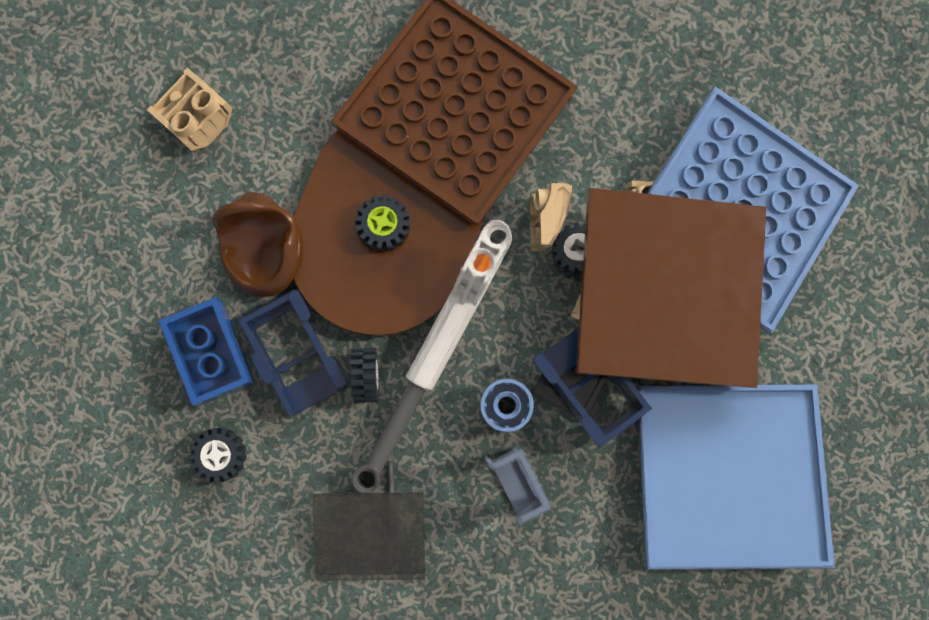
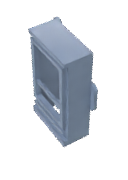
M515 447L491 460L487 455L484 456L491 470H495L515 510L514 516L520 527L523 526L524 522L552 509L522 449L518 450Z

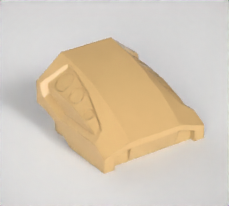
M186 68L181 78L147 111L191 151L207 147L226 128L229 123L232 107L196 74Z
M551 183L549 188L536 189L535 194H531V252H538L549 248L560 233L568 213L572 185Z

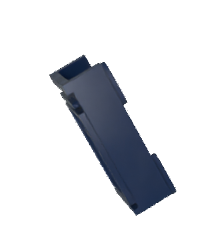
M296 290L238 320L255 351L252 361L263 382L272 383L288 416L291 417L345 389L346 385L343 373L336 360L329 357L309 320L311 317L310 311L301 294ZM294 309L315 349L288 364H281L280 368L276 369L256 329ZM318 353L325 367L286 388L279 373L287 372L290 367Z
M578 326L573 332L543 354L539 353L536 355L533 362L580 421L582 427L597 447L600 448L649 412L652 407L628 377L609 376L633 408L601 431L573 395L575 391L594 377L601 375L591 374L570 390L560 378V376L576 365Z

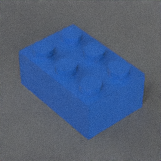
M214 297L159 320L192 406L205 405L256 383L222 300Z

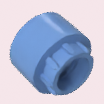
M501 379L492 383L483 393L480 402V410L485 422L492 428L503 432L516 431L526 425L532 416L534 408L530 391L521 382L513 379ZM502 397L513 399L515 409L511 414L506 415L499 411L498 402Z

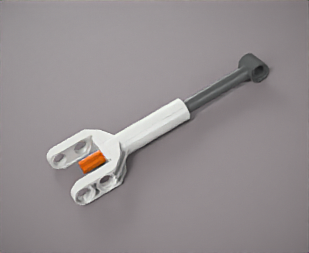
M499 220L489 222L484 227L466 260L450 295L406 374L410 382L366 463L362 464L353 474V485L360 493H372L383 480L382 470L421 400L425 389L433 390L511 246L512 234L506 223ZM496 230L506 233L505 240L500 244H494L490 241L491 234ZM371 471L375 476V483L371 485L365 484L361 479V472Z

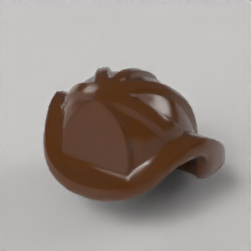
M247 192L232 203L219 208L212 217V223L218 236L222 265L235 286L244 293L254 297H270L283 292L292 282L299 263L300 232L295 218L286 209L279 207L270 197L257 192Z

